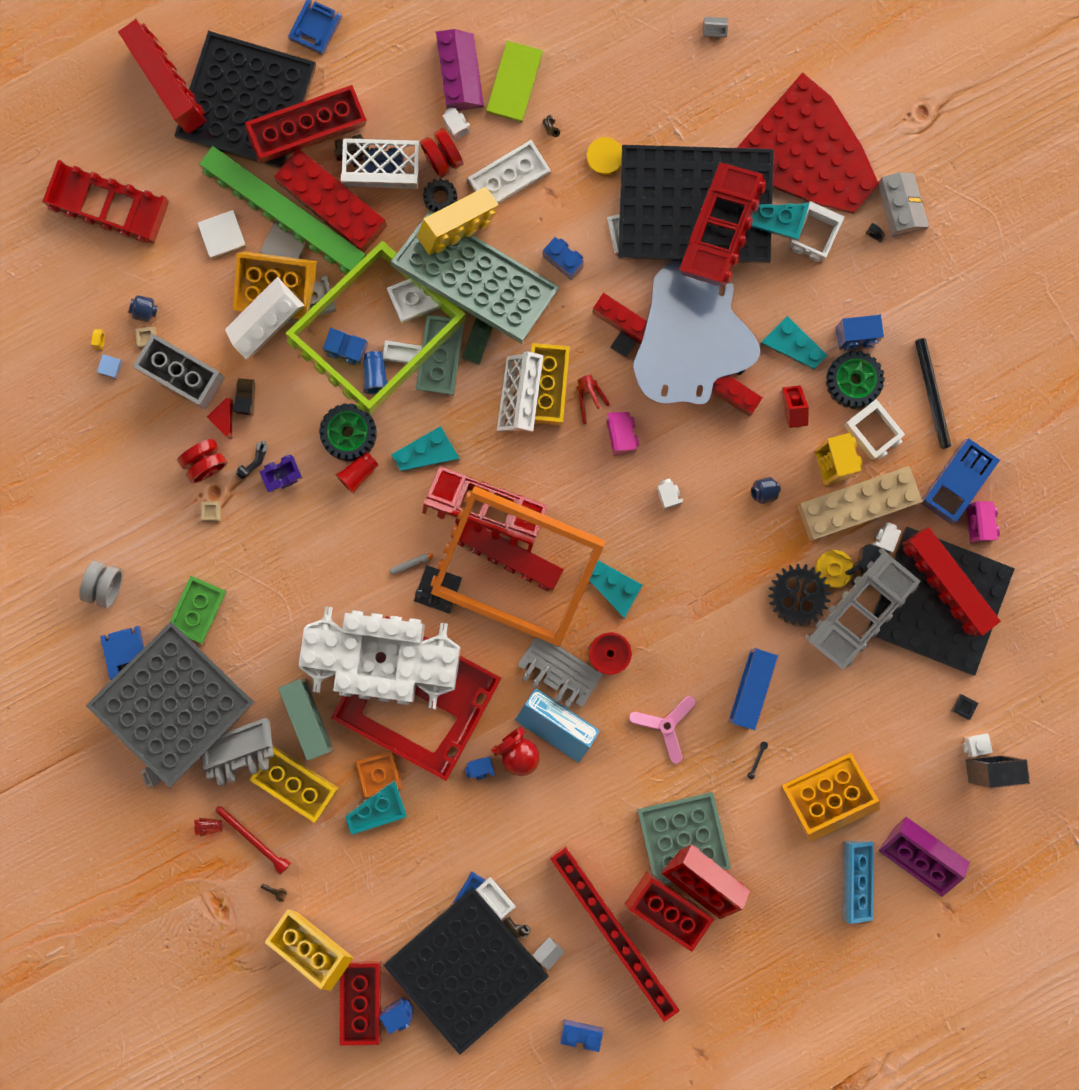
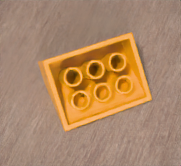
M245 251L236 253L233 310L243 312L278 277L304 304L292 317V319L300 320L310 308L316 279L317 261Z
M852 753L846 754L782 785L809 842L815 841L880 810L879 800Z

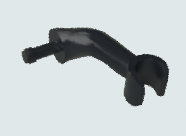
M265 441L257 443L255 459L247 467H244V465L238 467L236 474L240 479H245L250 472L262 464L268 448Z

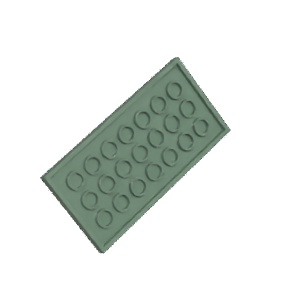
M430 210L428 214L425 216V218L434 214L435 212ZM421 222L393 258L390 266L522 344L557 293L559 286L473 235L461 238L455 245L450 244L446 246L440 253L435 252L429 255L417 239Z

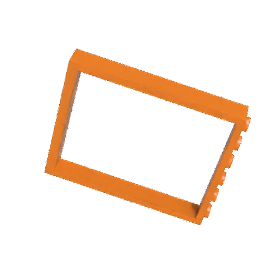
M474 486L472 492L468 491L464 502L467 503L465 509L461 508L458 514L459 525H454L450 534L453 540L451 543L447 542L443 553L447 554L445 560L441 559L438 564L437 570H440L438 576L434 575L430 584L433 587L431 594L560 647L604 548L605 540ZM475 500L593 548L556 633L441 586Z

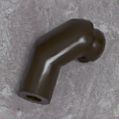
M548 115L546 119L544 118L542 124L546 133L549 136L558 137L560 130L552 126L555 124V119L551 115Z
M510 916L503 920L515 937L524 938L530 934V927L528 925L515 924Z

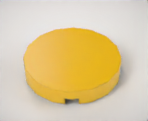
M601 137L594 140L588 147L586 154L590 169L600 175H611L617 172L621 166L622 157L620 143L609 137Z
M827 551L816 561L815 574L821 571L819 577L827 578L823 582L824 584H830L829 588H840L848 584L852 579L853 574L847 576L845 571L852 568L853 563L851 558L842 551Z

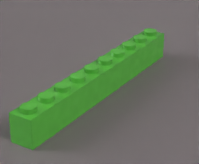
M212 146L199 163L202 173L206 177L216 179L217 184L225 190L229 188L237 199L242 200L243 198L246 200L250 208L263 212L262 215L270 222L272 220L279 223L277 226L286 233L288 230L294 233L293 237L298 242L303 243L305 241L312 252L315 254L321 253L325 261L331 265L334 263L338 265L339 270L345 275L366 257L364 252Z

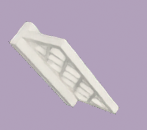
M343 139L342 185L345 187L418 189L419 141ZM348 144H356L359 148L353 156L347 151ZM369 145H375L379 149L372 156L365 151ZM389 145L397 149L391 157L384 151ZM407 146H415V153L410 157L403 152ZM361 152L369 158L362 165L355 160ZM382 152L387 160L380 166L374 158ZM399 153L407 159L400 166L393 161ZM352 161L359 167L355 172H346L347 165ZM372 161L378 169L373 173H368L364 168ZM391 162L397 169L393 173H386L383 168ZM410 162L414 167V174H406L402 169Z
M526 351L521 355L507 356L497 431H533L543 355ZM518 370H519L520 374H519L518 377L516 378L515 375H516V373H517Z

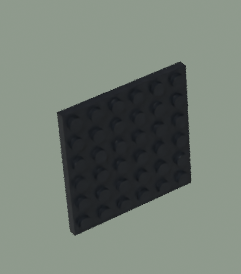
M208 31L189 88L195 96L197 104L199 103L205 112L203 116L207 122L189 134L178 124L174 134L175 138L207 148L213 146L221 152L258 162L245 130V122L304 102L316 68V62ZM288 154L262 164L281 169L286 162Z
M907 526L903 532L894 559L921 582L918 588L907 596L905 603L900 608L897 607L894 610L892 618L880 626V631L875 637L975 676L992 629L983 636H971L964 632L961 621L959 619L956 620L950 613L951 608L948 604H944L939 599V592L935 588L930 587L926 581L928 579L926 575L920 573L914 565L916 562L913 558H909L904 553L902 543L918 532V530ZM939 539L987 604L998 615L1015 568ZM881 593L873 615L877 618L891 604V601ZM870 620V622H869V625H868L867 630H868V629L870 628V626L873 624V622H872L871 620Z
M473 886L383 964L459 1055L549 977L548 973L495 914Z

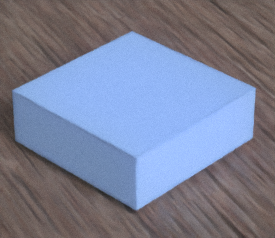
M103 354L97 372L117 379L122 360Z

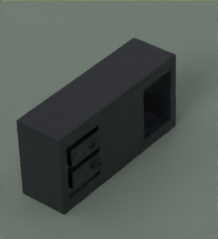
M1005 755L966 759L969 783L988 788L1030 784L1027 759Z

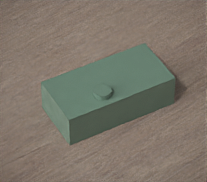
M298 679L279 687L278 689L306 760L309 761L333 751V746L306 679Z

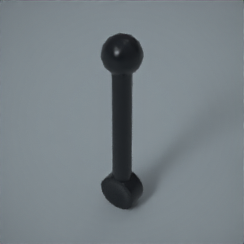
M763 741L760 743L761 749L751 772L747 775L751 780L755 778L754 773L764 749L768 747L767 742Z

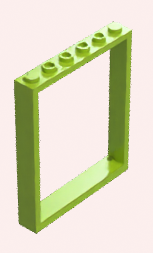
M383 240L286 332V342L292 349L295 350L297 348L305 361H311L315 365L314 368L321 375L325 374L329 377L328 380L334 387L339 386L343 390L342 393L347 399H353L360 410L366 411L370 415L466 321V314L455 304L400 272L407 280L411 279L435 303H438L440 309L452 320L370 401L304 343L298 335L380 256L391 264L397 253Z

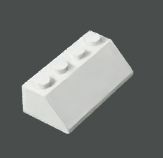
M277 277L225 329L234 348L245 359H249L304 304Z

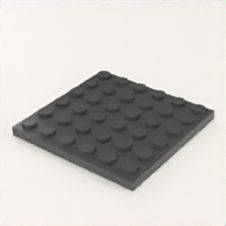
M170 622L86 707L171 788L255 702L178 627Z

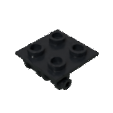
M426 565L419 587L415 593L414 602L450 614L453 603L431 594L433 587L430 584L434 575L438 576L440 570ZM446 572L441 586L458 592L462 577Z

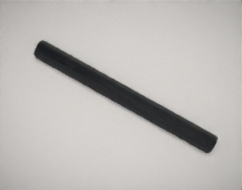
M920 338L915 341L939 445L941 449L951 447V441L926 338Z

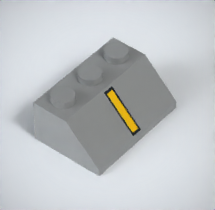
M899 172L881 177L878 182V189L892 237L929 228L914 173Z

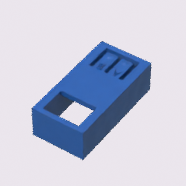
M970 438L965 439L925 493L921 504L949 524L956 523L1000 460ZM967 450H970L965 459L961 462L960 460L962 459L964 454L967 452ZM977 456H978L979 459L977 460V462L975 463V465H974V466L972 467V469H971L970 466L972 465V463L975 461V459H976ZM988 463L987 467L985 468V470L983 471V473L980 475V472H981L982 469L985 467V465ZM941 486H944L963 500L953 515L932 501Z
M757 648L750 649L728 720L729 723L751 730L756 729L778 655Z

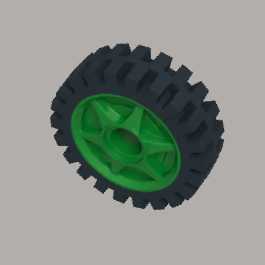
M863 351L846 352L831 364L826 374V386H828V393L832 395L831 398L835 399L837 404H842L843 407H850L851 409L862 408L872 403L880 395L885 381V377H883L884 371L880 368L881 364L876 362L877 359L870 356L871 354H865ZM851 376H857L859 384H854L851 381Z
M345 403L335 406V408L330 409L324 415L319 428L320 440L326 451L335 458L355 461L366 452L369 453L371 448L374 447L377 438V428L372 416L366 411L363 412L355 404ZM347 428L353 429V434L350 437H345L343 434Z

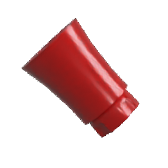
M366 452L362 457H358L353 463L335 475L354 494L379 464Z

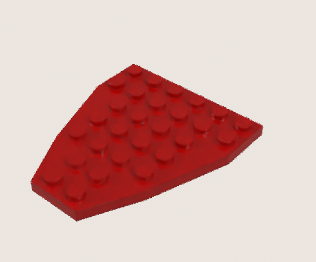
M803 72L737 147L774 149L773 188L804 201H811L819 206L854 214L879 185L861 143L833 98Z

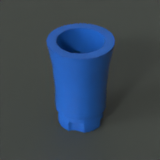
M371 351L364 354L363 392L366 394H377L388 381L383 353Z

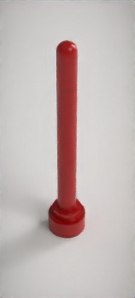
M218 806L216 808L217 814L274 864L273 866L278 874L281 875L291 863L286 858L283 859L276 856L223 807Z

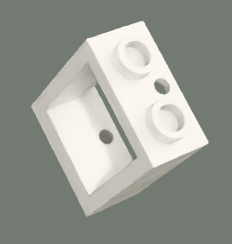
M810 201L804 224L809 215L833 226L824 250L820 252L793 239L789 247L797 254L803 253L808 255L815 262H823L828 255L844 216Z
M877 399L843 425L851 433L852 437H855L856 442L871 461L875 458L878 460L888 454L886 450L890 446L895 448L903 442L901 438L905 435ZM874 410H876L896 435L877 451H875L855 426Z

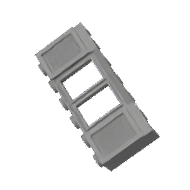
M883 549L879 550L881 555L875 562L870 561L868 563V570L862 577L857 576L854 582L856 584L849 592L844 591L841 597L843 599L836 607L834 605L828 610L830 614L826 619L817 622V629L811 636L808 633L805 635L811 644L843 670L846 666L848 667L855 659L854 657L866 648L867 641L879 633L880 626L892 618L894 610L897 607L900 608L905 603L907 596L913 593L921 582ZM869 584L891 601V604L878 618L856 601ZM851 605L873 622L861 638H858L838 621Z

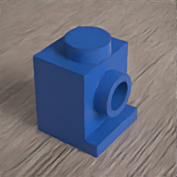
M490 755L467 762L468 767H465L468 779L476 777V780L488 777L487 773H490L491 776L495 775Z

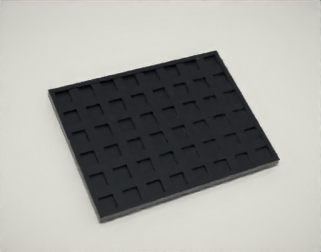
M622 145L618 259L683 261L719 162L763 174L766 188L764 193L760 194L759 204H772L774 149ZM717 198L711 217L738 224L745 206ZM708 223L701 242L729 250L735 231ZM752 227L747 229L745 234L746 242L743 247H740L738 262L770 263L772 233Z

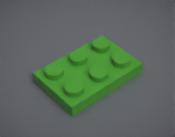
M190 576L170 622L178 627L189 639L203 644L227 591Z

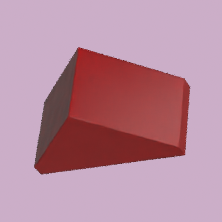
M225 398L206 417L228 439H232L233 400Z

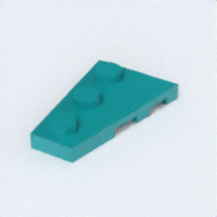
M787 203L785 205L759 204L758 210L754 211L752 215L753 223L751 227L798 241L810 203Z
M441 426L391 454L401 472L460 460Z
M599 560L589 579L593 586L623 618L626 617L643 586L641 583Z
M393 780L345 815L351 835L407 817L396 780Z

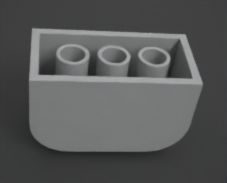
M153 333L132 366L143 375L204 410L208 407L225 378L219 371Z

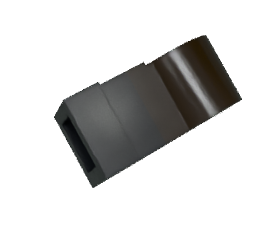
M238 378L233 411L236 414L253 415L255 380Z

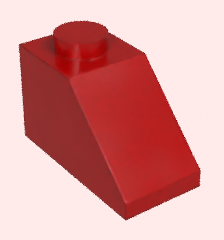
M801 385L782 387L785 416L789 428L808 426L809 406Z

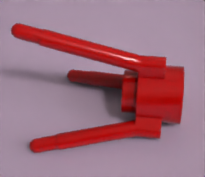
M586 375L577 380L579 386L576 388L579 393L583 424L587 423L583 391L585 394L590 393L597 409H600V405L594 393L595 389L607 406L610 405L598 386L597 381L593 380L592 375Z

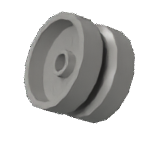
M95 560L91 562L81 583L80 600L88 603L96 601L97 606L109 609L116 600L121 587L122 569L114 566L107 568L105 563Z

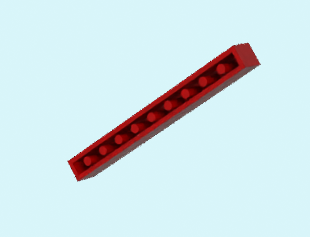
M603 292L594 305L592 313L641 345L647 321ZM730 375L720 377L713 383L712 393L749 417L763 399V397Z
M564 845L550 855V859L662 1021L666 1022L680 1012L678 1005L568 847Z

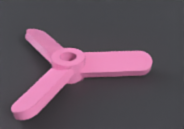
M692 696L685 697L664 719L633 712L629 716V721L635 725L660 730L663 733L670 759L673 763L677 764L682 761V754L674 729L677 723L693 708L695 699ZM669 722L670 728L664 729V723Z

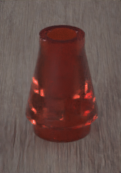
M199 817V819L194 820L195 835L202 837L223 831L222 820Z

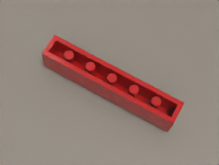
M466 521L457 545L470 547V552L478 556L481 553L486 555L489 562L495 565L498 562L505 565L504 569L512 574L515 571L522 574V579L530 583L532 580L539 583L538 587L547 592L549 589L554 590L564 569L532 552H527L526 549L518 545H511L509 540L501 536L498 539L492 538V531L482 527L481 532H475L473 530L474 524Z

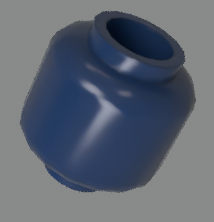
M137 295L134 299L131 298L128 313L131 314L133 319L149 322L151 317H156L158 306L154 305L152 298Z
M772 477L756 480L751 487L752 498L760 504L777 500L781 491L780 484Z

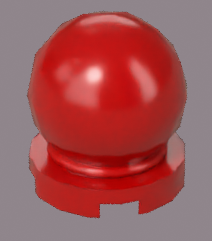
M521 726L502 739L503 742L498 746L495 745L491 751L495 756L502 755V764L509 773L516 776H527L538 767L540 757L536 745L531 740L523 738L526 732Z

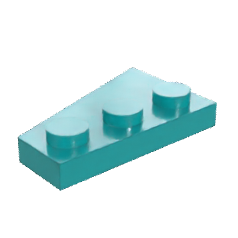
M788 316L760 343L813 370L828 356Z

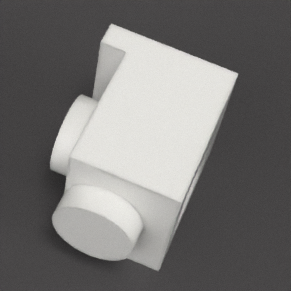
M452 107L442 115L443 122L454 140L471 132L469 122L466 121L462 112L458 113L456 108Z
M671 479L660 482V485L657 486V491L663 509L683 503L682 498L678 499V496H680L678 486L674 485Z
M886 522L885 526L877 532L876 539L878 541L872 543V545L882 548L888 554L892 553L901 531L897 529L896 525Z

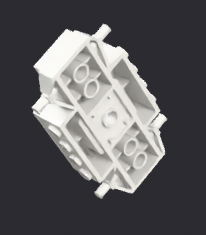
M325 606L322 620L304 627L298 666L313 678L312 692L320 693L321 682L325 678L336 675L333 691L340 692V696L351 697V694H358L361 699L370 700L372 696L378 697V701L390 702V699L398 700L397 704L409 705V702H414L417 685L430 696L428 708L436 709L437 697L455 690L461 647L447 638V623H440L437 636L423 641L425 624H422L419 619L410 618L409 622L402 621V617L390 616V619L382 618L383 614L371 613V616H365L362 611L352 610V614L345 613L343 628H341L331 619L333 607ZM379 652H384L386 655V661L383 663L376 661V654Z

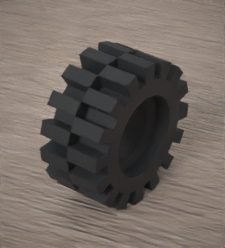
M439 178L438 181L433 179V182H428V186L424 188V203L429 211L431 210L436 213L457 202L456 188L447 179L445 181L442 178ZM439 190L445 191L448 195L447 200L444 203H436L433 200L435 192Z

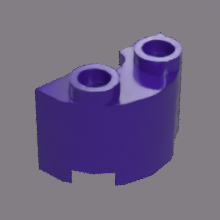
M291 454L282 457L279 464H275V462L269 463L264 466L265 469L259 471L267 492H274V490L280 487L284 489L297 483V479L303 478L295 458Z

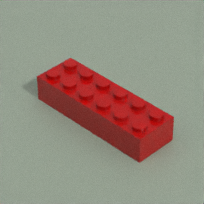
M135 19L119 30V35L173 119L188 134L207 122L203 116L205 114L203 108L199 103L197 104L195 96L185 86L186 82L180 74L178 75L176 72L177 68L167 58L168 54L158 44L157 37L149 30L145 23L141 24Z
M353 85L247 121L245 122V130L258 162L261 164L295 152L298 148L303 149L365 127L367 120Z
M299 148L274 175L277 184L362 252H365L387 227L384 218Z
M929 527L919 530L902 543L904 553L909 558H913L916 562L914 565L917 570L926 575L928 578L926 580L931 588H935L939 592V599L944 604H948L951 608L950 613L956 620L959 619L963 624L962 629L967 635L983 636L1001 622Z

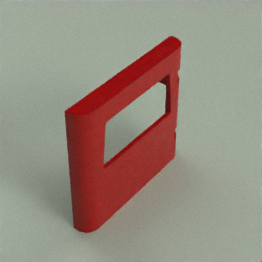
M423 636V641L429 639ZM384 652L376 654V661L378 663L386 661ZM460 655L455 690L439 695L436 703L437 707L456 716L457 720L435 752L427 750L363 715L368 699H361L358 694H351V697L342 696L331 719L447 781L502 678ZM416 685L415 695L429 702V694ZM480 692L487 695L482 705L475 702ZM451 746L458 748L454 758L447 755Z

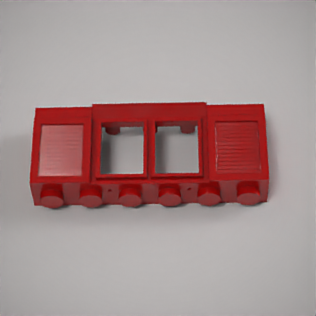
M58 160L42 201L48 206L47 209L52 212L58 213L61 211L72 219H76V217L82 218L83 222L94 225V223L99 224L102 229L107 231L117 230L119 231L118 234L128 238L129 236L136 237L137 241L147 244V241L155 243L169 203L168 199L163 195L157 197L148 190L143 192L130 184L126 186L119 184L113 178L108 180L95 172L87 173L78 166H67L61 160ZM91 184L109 190L99 218L81 212ZM115 193L133 199L124 226L106 220Z
M719 162L679 269L682 275L723 288L726 287L727 283L731 282L733 276L731 271L733 266L737 265L739 261L738 253L740 247H743L746 242V231L752 226V215L754 211L758 210L760 203L758 199L766 188L763 174ZM717 198L745 206L738 224L711 217ZM708 223L735 231L729 250L701 242Z
M440 466L422 510V513L426 514L428 508L438 511L437 517L440 519H444L446 514L456 517L455 523L459 525L460 520L457 519L461 510L459 507L467 489L472 491L474 486L543 515L546 514L548 505L522 495L512 494L505 489L493 487L486 482L474 480L467 475ZM485 503L479 515L470 512L467 522L474 524L473 530L475 532H481L482 527L492 530L491 536L494 539H498L500 534L511 537L510 544L516 546L518 541L529 544L527 552L531 553L540 526L508 514L505 524L486 518L485 515L489 505Z

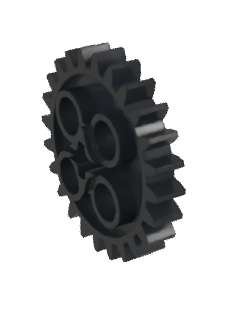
M799 563L796 564V569H793L791 565H789V571L782 568V575L775 574L778 580H771L775 586L768 588L773 591V594L768 595V597L773 598L769 605L776 606L772 611L780 612L778 618L785 616L784 622L792 619V625H795L796 620L799 621L800 626L803 625V620L808 625L811 618L818 621L816 615L823 616L821 610H828L827 606L824 605L825 602H831V600L826 598L827 595L831 594V592L826 591L830 584L823 583L827 578L819 577L821 571L815 574V567L807 570V564L803 566V569L800 568ZM789 578L797 580V586L793 589L787 586ZM801 578H804L802 587L804 597H800L798 611H795L797 596L794 593L799 591ZM808 582H814L816 585V590L812 593L806 590ZM787 596L793 599L791 607L783 605V599ZM804 601H810L812 603V608L810 611H804L802 609V603Z

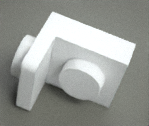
M989 733L964 738L963 750L965 754H968V757L973 758L978 755L993 753Z

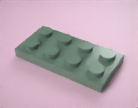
M427 315L422 349L452 318ZM465 322L419 367L416 384L417 391L454 396Z

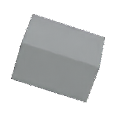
M704 17V36L727 37L728 18Z
M548 937L532 956L549 970L565 951L552 938Z

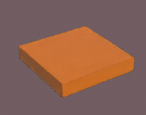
M393 752L355 761L364 799L370 798L393 780H396L399 790L403 789Z

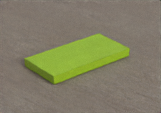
M507 40L486 110L487 113L523 123L543 50Z

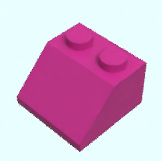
M629 412L608 413L606 422L613 456L636 452L639 440L638 436L633 433V428H636L634 416L630 417Z
M977 501L969 504L966 508L970 543L998 540L1000 529L996 525L998 511L997 507L994 506V502Z

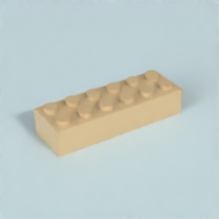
M910 466L803 502L797 505L808 538L810 541L919 504L922 502Z

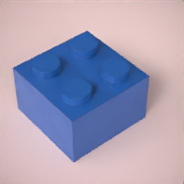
M881 314L842 319L836 326L838 349L844 348V351H852L856 347L863 346V349L874 348L884 338Z

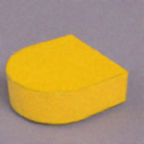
M94 329L91 345L95 350L102 351L105 341L104 331L102 329Z

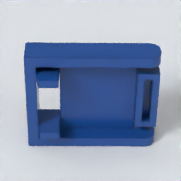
M306 0L288 38L290 41L323 56L342 18V14L337 13L335 16V10L314 1L310 8L312 0ZM302 34L316 40L315 45L301 39Z
M139 626L134 627L135 634H133L132 628L109 633V641L106 635L101 636L110 680L121 671V668L118 666L128 664L144 648Z

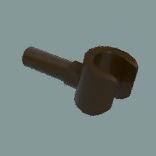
M265 884L261 885L262 889L276 895L277 901L284 902V899L278 897V894L280 892L287 894L285 889L280 888L277 890Z

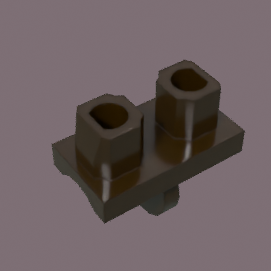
M362 134L352 137V139H364ZM343 139L335 141L334 153L337 162L341 161L343 157ZM356 144L347 146V151L352 156L359 150ZM361 152L355 160L357 162L364 160L363 155L365 154ZM353 161L350 162L353 163L354 168L358 167Z

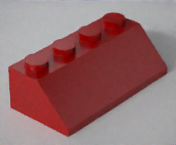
M692 844L681 849L661 873L719 919L743 910L750 894V890L742 882L737 881L728 871L722 869L714 860L708 858Z

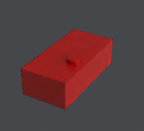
M647 871L624 903L629 911L691 952H693L714 921L707 911Z
M381 961L350 962L340 977V1046L380 1045L382 1042V1021L380 1019L382 1013Z

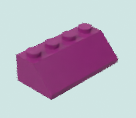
M457 29L436 31L447 110L452 107L456 108L457 111L484 107L474 34Z
M908 817L902 819L894 827L879 849L880 853L941 897L965 879L970 864L969 861Z

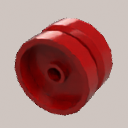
M441 128L434 132L435 142L433 139L426 137L419 141L430 166L440 178H443L449 174L448 164L456 170L464 165L454 142L445 129Z
M214 439L202 441L187 449L178 457L177 461L181 468L188 469L186 476L190 483L195 484L204 481L221 471L228 464L224 455L217 453L219 447Z
M608 632L601 634L593 640L588 654L592 666L597 671L613 675L627 668L631 661L632 650L625 637L618 633ZM608 650H613V657L607 656Z

